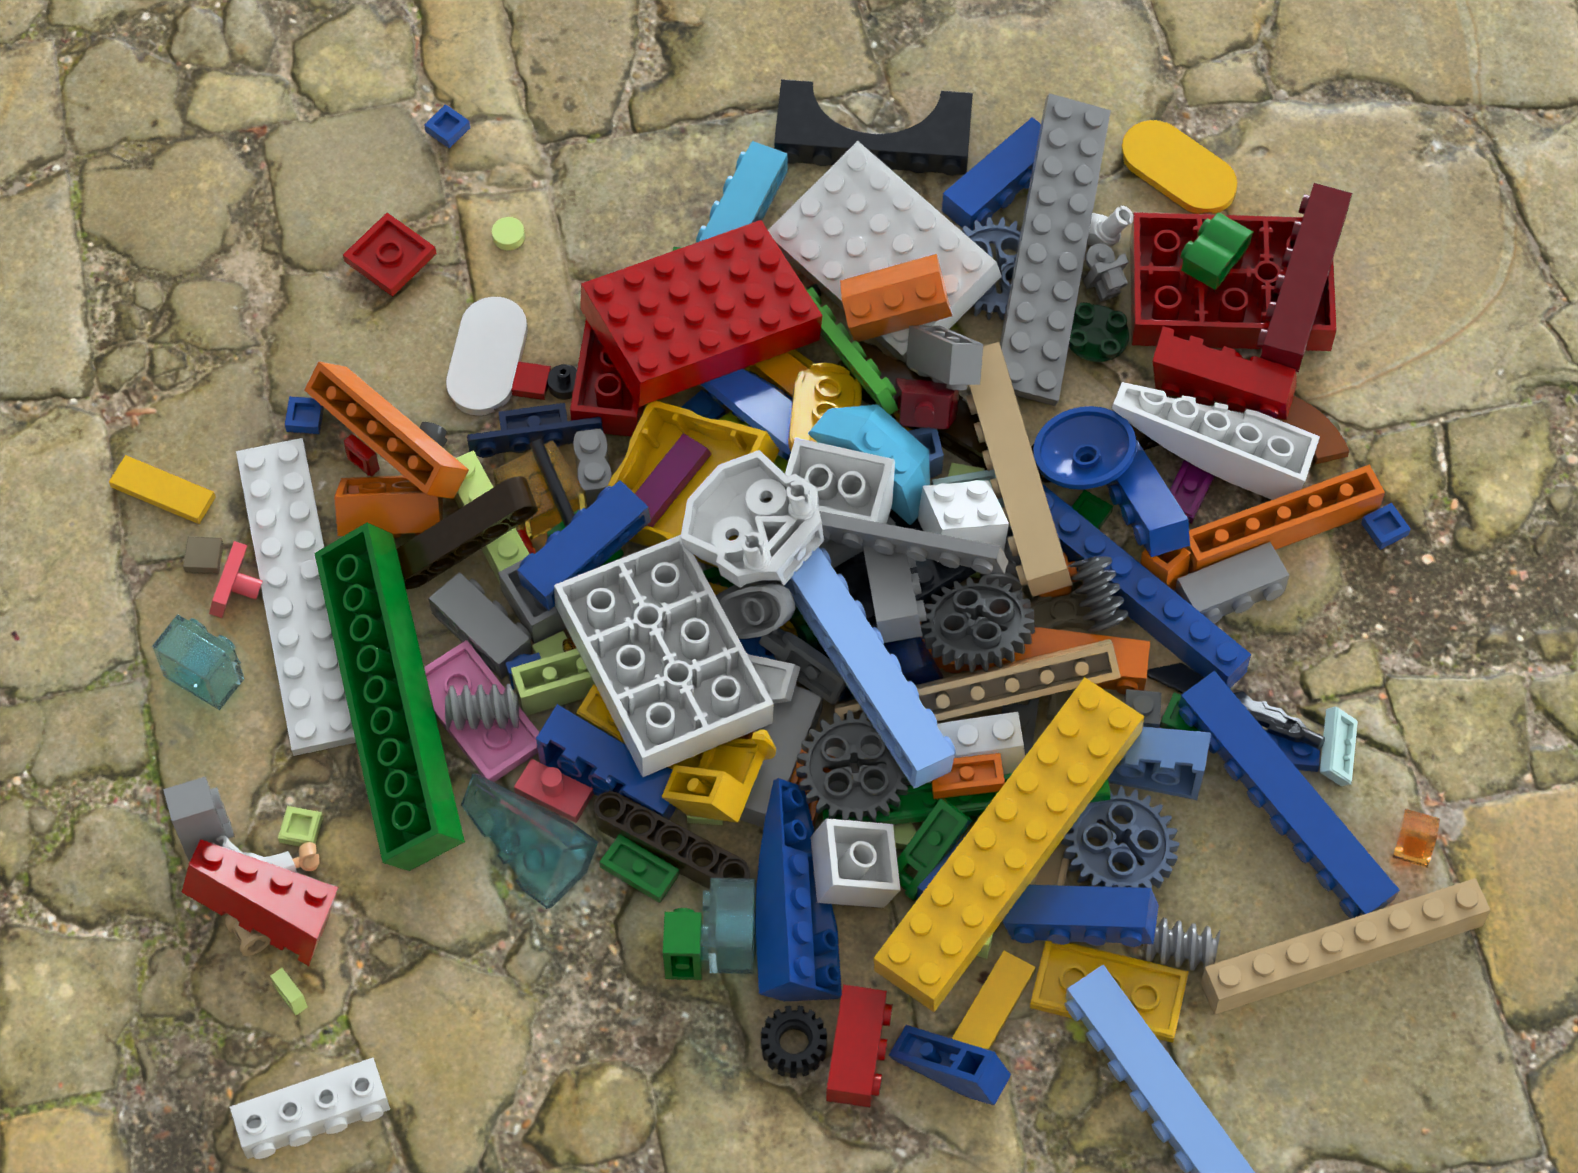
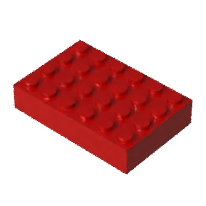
M1134 212L1130 233L1132 345L1157 346L1164 326L1175 330L1173 336L1189 341L1190 335L1204 339L1202 345L1209 348H1223V346L1236 349H1261L1256 346L1261 329H1268L1270 321L1265 320L1270 300L1277 302L1279 294L1273 293L1278 274L1285 275L1287 267L1282 266L1287 247L1294 248L1295 241L1290 239L1295 220L1302 222L1303 217L1224 215L1253 231L1248 249L1237 264L1232 267L1221 285L1215 290L1181 271L1183 259L1180 258L1185 245L1189 241L1195 242L1199 237L1198 231L1207 218L1212 220L1215 215ZM1334 260L1305 351H1331L1337 331Z
M762 220L581 283L580 309L639 407L820 340L823 315Z

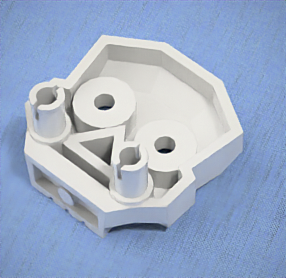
M760 450L719 464L687 499L680 537L683 546L700 559L718 566L721 576L740 588L749 583L767 580H778L784 586L794 575V572H797L803 565V562H806L812 555V551H815L824 541L817 487L797 474L787 476ZM765 498H772L770 502H762ZM733 535L738 536L736 540H728Z

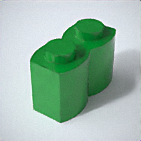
M1217 213L1212 220L1207 218L1198 231L1199 237L1195 242L1189 241L1180 255V258L1183 259L1181 271L1216 290L1225 280L1232 267L1237 264L1248 249L1253 231L1221 213Z

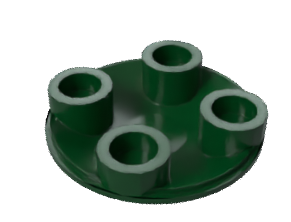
M1088 302L1078 304L1075 309L1070 335V350L1080 358L1092 362H1106L1121 355L1129 342L1126 315L1121 311H1114L1102 305H1092Z

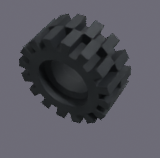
M791 1005L785 1006V1011L782 1013L779 1009L775 1010L773 1018L768 1016L765 1020V1027H762L761 1049L764 1061H768V1067L772 1071L774 1068H777L778 1074L784 1076L785 1072L790 1073V1078H797V1073L801 1072L803 1077L807 1076L811 1068L816 1071L819 1068V1062L824 1061L827 1050V1030L824 1028L822 1019L820 1017L816 1019L815 1012L811 1009L808 1013L804 1012V1006L799 1005L797 1010H792ZM788 1030H800L807 1036L809 1042L805 1050L797 1054H791L782 1049L779 1041L781 1036Z

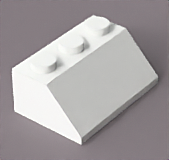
M795 438L785 474L787 476L797 474L817 487L819 511L887 524L893 502L894 459Z

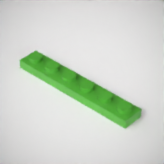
M812 287L809 288L807 292L823 315L820 332L822 338L876 404L882 407L889 415L899 410L893 399L897 392L887 377L880 378L881 372L871 358L867 361L864 359L866 354L856 340L852 343L849 341L851 336L841 322L837 325L835 324L837 320L827 305L821 307L822 301Z

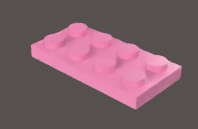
M465 640L424 667L435 716L445 729V698L450 686L454 685L457 695H461L464 685H468L471 695H475L478 685L483 686L486 695L490 693L492 684L497 685L500 694H503L505 690L504 686L468 640ZM520 707L518 728L513 727L509 718L504 729L499 728L496 719H494L491 729H485L482 719H480L477 729H471L468 720H466L463 730H457L452 720L450 728L447 730L488 785H491L538 753L536 737L539 731Z

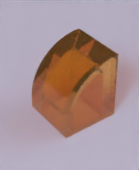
M1405 809L1395 843L1393 858L1428 868L1438 836L1440 818Z

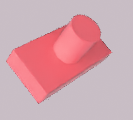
M236 541L233 542L215 591L209 614L223 618L232 592L255 600L257 599L263 580L239 573L247 545Z
M532 758L514 786L516 794L577 823L594 795L593 788L562 774L555 767H548Z

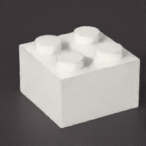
M989 480L951 484L941 483L922 487L918 520L923 531L1001 546L1004 552L1009 522Z
M826 818L811 836L817 903L884 908L901 890L893 824Z

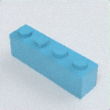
M752 141L747 151L740 153L736 163L737 170L733 177L728 176L723 187V196L720 202L717 200L714 202L710 211V221L707 226L700 228L696 243L763 220L788 172V153Z

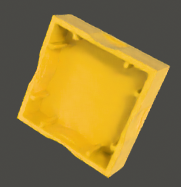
M660 401L648 403L630 439L625 458L612 475L608 486L612 487L621 480L635 494L683 433L708 448L711 455L653 527L645 526L629 541L651 547L681 535L687 499L719 464L758 450L774 463L779 449L767 431L727 420L705 418L691 410ZM733 535L728 540H736L738 536ZM694 555L695 558H696V560H697V562H701V563H704V564H707V565L714 566V567H717V568H718V566H716V565H714V564H711V563H709V562H706V561L700 559L699 557H697L696 555Z

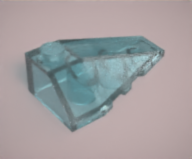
M477 773L472 774L461 806L482 835L491 838L500 851L497 855L503 864H509L518 876L516 882L520 888L546 909L552 908L587 873L598 841L574 823Z

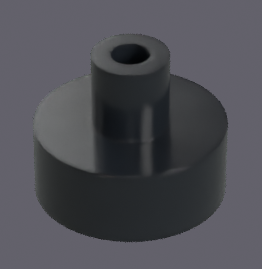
M562 364L554 367L549 372L548 388L555 398L561 400L572 398L577 369L571 365Z

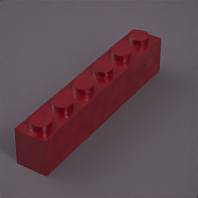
M1314 183L1311 194L1303 195L1298 213L1304 214L1302 222L1295 220L1290 237L1291 240L1295 241L1294 248L1287 247L1282 266L1287 267L1285 275L1278 274L1273 292L1279 294L1277 302L1270 300L1265 320L1270 321L1268 329H1261L1256 347L1262 349L1260 358L1294 368L1299 373L1353 193Z

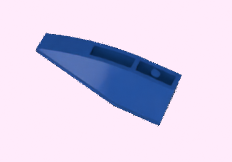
M744 368L700 384L708 390L707 394L712 399L722 405H726L739 420L748 423L749 427L767 431L779 449L778 455L785 460L790 458L791 451L788 445L792 408L791 396Z
M777 778L773 780L765 816L756 887L755 927L759 994L784 1002L838 999L842 995L838 928L832 904L817 903L811 836L815 831L809 806L806 802V793L800 790L799 785Z

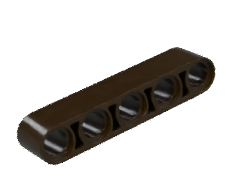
M516 476L501 482L398 547L397 553L406 589H414L426 584L534 516L538 508L527 479L522 476Z
M607 791L595 799L594 814L596 825L604 834L614 839L619 834L679 869L681 875L726 899L740 900L749 893L750 868L742 858L619 793ZM608 809H615L619 811V813L613 817H606L603 815L604 811ZM639 825H645L650 828L645 833L633 831ZM673 841L680 844L675 850H668L663 847L666 843ZM700 858H707L712 861L709 865L702 867L694 863ZM732 874L740 875L743 878L738 883H730L725 880Z

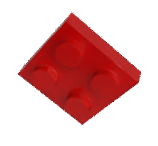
M387 212L343 254L345 263L393 297L437 253L434 245Z

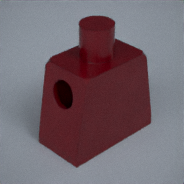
M896 378L895 390L897 394L894 395V401L899 410L895 411L894 415L900 425L948 429L955 421L958 413L959 390L948 389L945 383Z

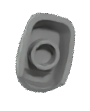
M776 583L749 586L724 596L719 602L739 639L755 638L771 633L787 623L792 618L796 609L794 597L790 590Z

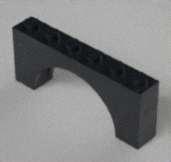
M781 79L774 149L788 153V164L807 163L828 166L834 165L859 141L891 170L965 175L968 163L973 93L941 91L936 107L920 123L898 132L872 134L849 129L832 120L817 103L812 81Z

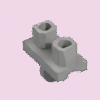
M1102 243L1094 244L1086 253V264L1091 270L1083 282L1086 289L1095 287L1102 302L1119 296L1121 293L1120 289L1128 284L1123 269L1129 262L1125 254L1119 255L1115 260L1114 252L1108 245Z

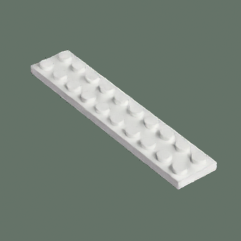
M303 438L236 451L259 578L263 580L261 589L293 756L356 743L314 554L325 546Z

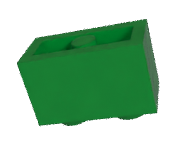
M677 908L673 912L664 913L663 962L665 979L702 980L703 926L701 912H695L689 908Z

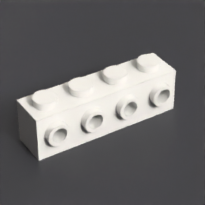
M370 1058L230 1106V1110L247 1159L252 1157L262 1159L276 1152L275 1149L287 1145L300 1146L306 1144L313 1136L324 1132L334 1134L346 1129L347 1124L359 1120L368 1122L378 1119L383 1115V1112L390 1110L374 1058Z

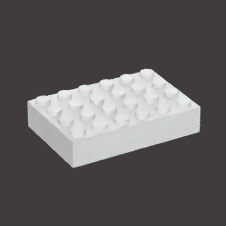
M859 141L768 229L785 258L813 284H817L819 289L843 311L840 280L937 254L952 316L919 326H942L950 329L1002 277L997 262ZM909 328L875 337L893 356L906 363Z
M681 535L554 585L555 607L642 777L768 726L773 721L774 704L694 554L684 548L680 538Z

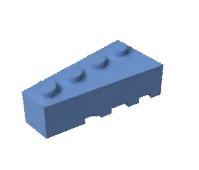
M1143 727L1142 733L1110 774L1108 781L1112 784L1197 800L1205 772L1211 733Z

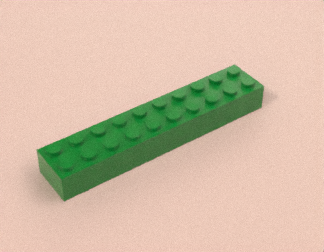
M365 523L314 554L382 863L411 871L464 843L465 840L394 536L392 533L370 523Z

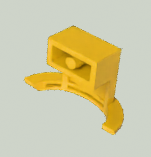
M760 729L753 733L751 739L736 738L707 750L703 753L697 768L674 765L661 797L688 816L738 823L763 760L772 759L776 755V747L769 733L766 730Z

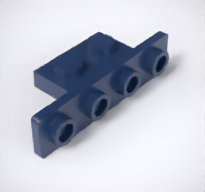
M565 403L499 411L501 430L467 435L469 452L474 450L476 456L488 458L499 453L526 452L531 449L530 443L539 439L542 440L546 448L550 449L558 448L565 444H573L576 432L601 429L603 431L601 417L568 421Z

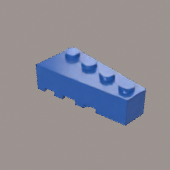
M557 704L536 737L540 763L548 767H555L562 774L593 788V792L597 796L607 791H613L670 820L676 807L661 796L673 769L666 767L642 777L625 744Z

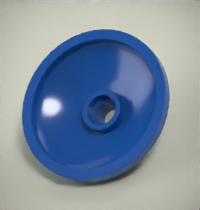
M1085 406L1064 411L1050 419L1038 432L1033 451L1037 468L1047 480L1064 488L1084 490L1106 485L1120 477L1133 462L1137 443L1132 426L1118 413L1107 408Z

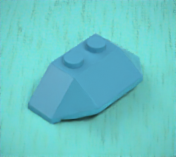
M878 404L828 409L808 434L818 443L894 459L895 472L891 509L911 525L919 516L922 487L930 485L929 450Z

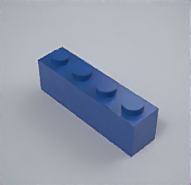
M1031 117L943 193L942 212L961 228L966 226L973 231L975 220L980 222L982 227L985 226L988 217L992 218L993 214L1001 207L1006 208L1010 205L1015 195L1023 188L1028 189L1041 123Z
M1136 440V454L1130 467L1120 477L1106 484L1112 503L1119 505L1125 524L1133 527L1138 545H1144L1151 557L1190 546L1187 516L1138 440Z
M621 480L612 487L604 488L590 507L579 510L567 527L562 531L554 532L547 539L543 548L536 554L531 553L522 560L517 569L521 585L550 611L555 606L554 585L600 567L651 522L649 507Z
M1028 885L1005 916L1003 924L1011 939L1021 943H1033L1035 940L1051 941L1060 945L1070 942H1086L1094 946H1101L1105 943H1121L1128 947H1138L1141 944L1154 943L1159 904L1151 888Z

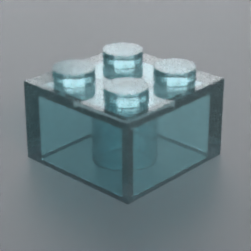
M177 614L152 645L165 678L218 710L224 706L245 679L240 666L241 662L235 652V645L222 635L215 637L207 632V628L194 618L187 620Z
M711 878L710 891H703L702 960H709L710 973L753 974L756 912L755 879Z

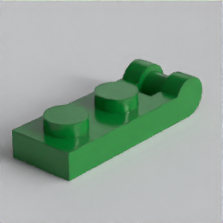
M946 799L938 801L897 859L900 886L905 890L904 894L913 901L917 898L918 886L950 852L972 822L968 816ZM910 865L918 871L914 879L906 873Z

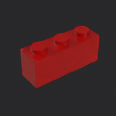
M843 984L826 1089V1101L870 1108L872 1095H880L882 1074L876 1073L878 1060L885 1061L888 1039L881 1038L883 1026H890L893 1004H886L887 991Z

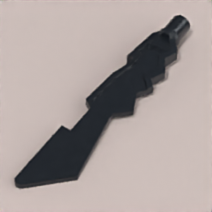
M1183 663L1147 670L1148 678L1182 694L1205 678ZM1244 691L1234 693L1257 722L1268 729L1269 733L1292 742L1308 744L1318 750L1323 746L1325 737L1306 728L1299 718L1288 716L1282 708L1269 706L1267 701H1253Z

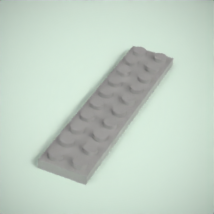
M1049 93L1043 110L1000 346L1015 395L1055 406L1059 402L1111 110Z

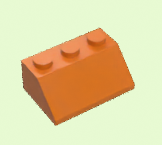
M937 254L840 280L841 299L848 328L854 341L856 340L857 342L908 329L909 326H919L952 316Z
M403 475L341 478L334 496L337 536H345L365 523H370L392 533L394 538H398L404 533H415V536L443 520V497L424 494Z

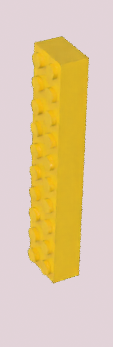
M1084 677L873 958L874 971L935 1012L1142 733L1144 716Z

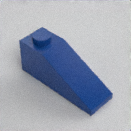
M905 1025L889 1053V1057L892 1060L965 1097L993 1106L1011 1076L995 1052L909 1025Z

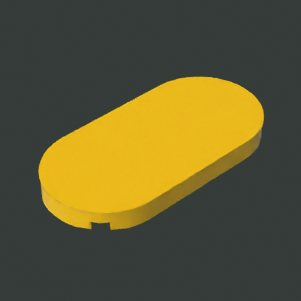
M1147 120L1137 123L1126 132L1122 142V154L1126 167L1176 204L1194 214H1204V212L1220 213L1231 205L1237 190V177L1233 169L1215 154L1173 125L1159 120Z
M822 362L810 365V369L805 371L803 369L798 373L793 389L788 445L790 451H792L795 438L817 442L808 432L828 409L861 406L862 387L857 379L854 380L849 375V370L837 364Z

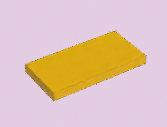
M1045 941L1029 1008L1072 1018L1064 1004L1067 1002L1065 999L1067 988L1104 965L1157 1039L1173 1043L1189 971L1073 943L1060 945L1051 941Z

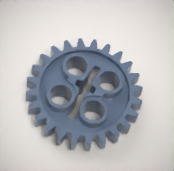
M988 217L986 226L982 227L980 222L975 220L973 231L964 226L962 232L991 257L993 255L990 243L995 244L996 262L1002 276L999 279L1002 293L998 294L996 292L994 284L973 305L975 307L974 316L977 317L984 310L986 311L987 320L991 319L993 312H998L1000 319L1004 320L1011 287L1007 280L1013 276L1017 254L1007 255L1003 250L1012 249L1017 253L1021 231L1017 230V221H1014L1010 227L1005 226L1004 218L1001 217L999 224L994 225L992 219Z
M1121 786L1117 795L1113 796L1110 791L1111 800L1090 802L1061 841L1062 845L1069 846L1065 849L1063 858L1074 859L1070 863L1068 870L1081 871L1077 882L1081 883L1088 879L1091 881L1090 886L1152 889L1153 885L1160 888L1164 881L1163 877L1169 878L1173 870L1170 866H1174L1178 856L1174 852H1177L1179 842L1172 840L1178 832L1177 829L1167 828L1172 819L1171 815L1164 817L1159 815L1163 805L1159 804L1152 808L1149 806L1151 796L1148 795L1141 801L1138 799L1137 789H1134L1130 797L1125 796L1124 788ZM1113 816L1124 817L1128 824H1118L1113 819ZM1087 838H1098L1103 845L1094 846L1089 843ZM1138 841L1149 842L1153 849H1143L1138 844ZM1112 863H1123L1128 868V871H1118Z

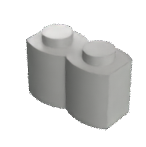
M601 429L578 431L573 441L580 497L586 509L596 501L597 496L608 486L612 477L607 440Z

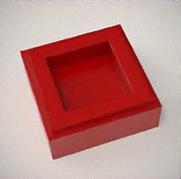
M518 361L511 388L512 396L545 400L548 389L547 380L551 366Z
M353 434L344 440V447L349 461L371 477L380 470L375 451Z

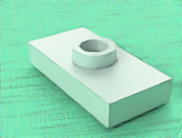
M1338 707L1326 709L1323 735L1325 741L1322 746L1320 773L1338 785L1346 786L1352 782L1358 721Z

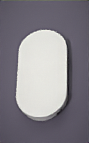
M503 297L483 298L469 306L462 316L447 374L446 386L450 399L464 413L471 415L495 412L494 409L501 405L503 407L512 396L511 388L518 361L521 362L528 332L526 316L521 307L512 300Z

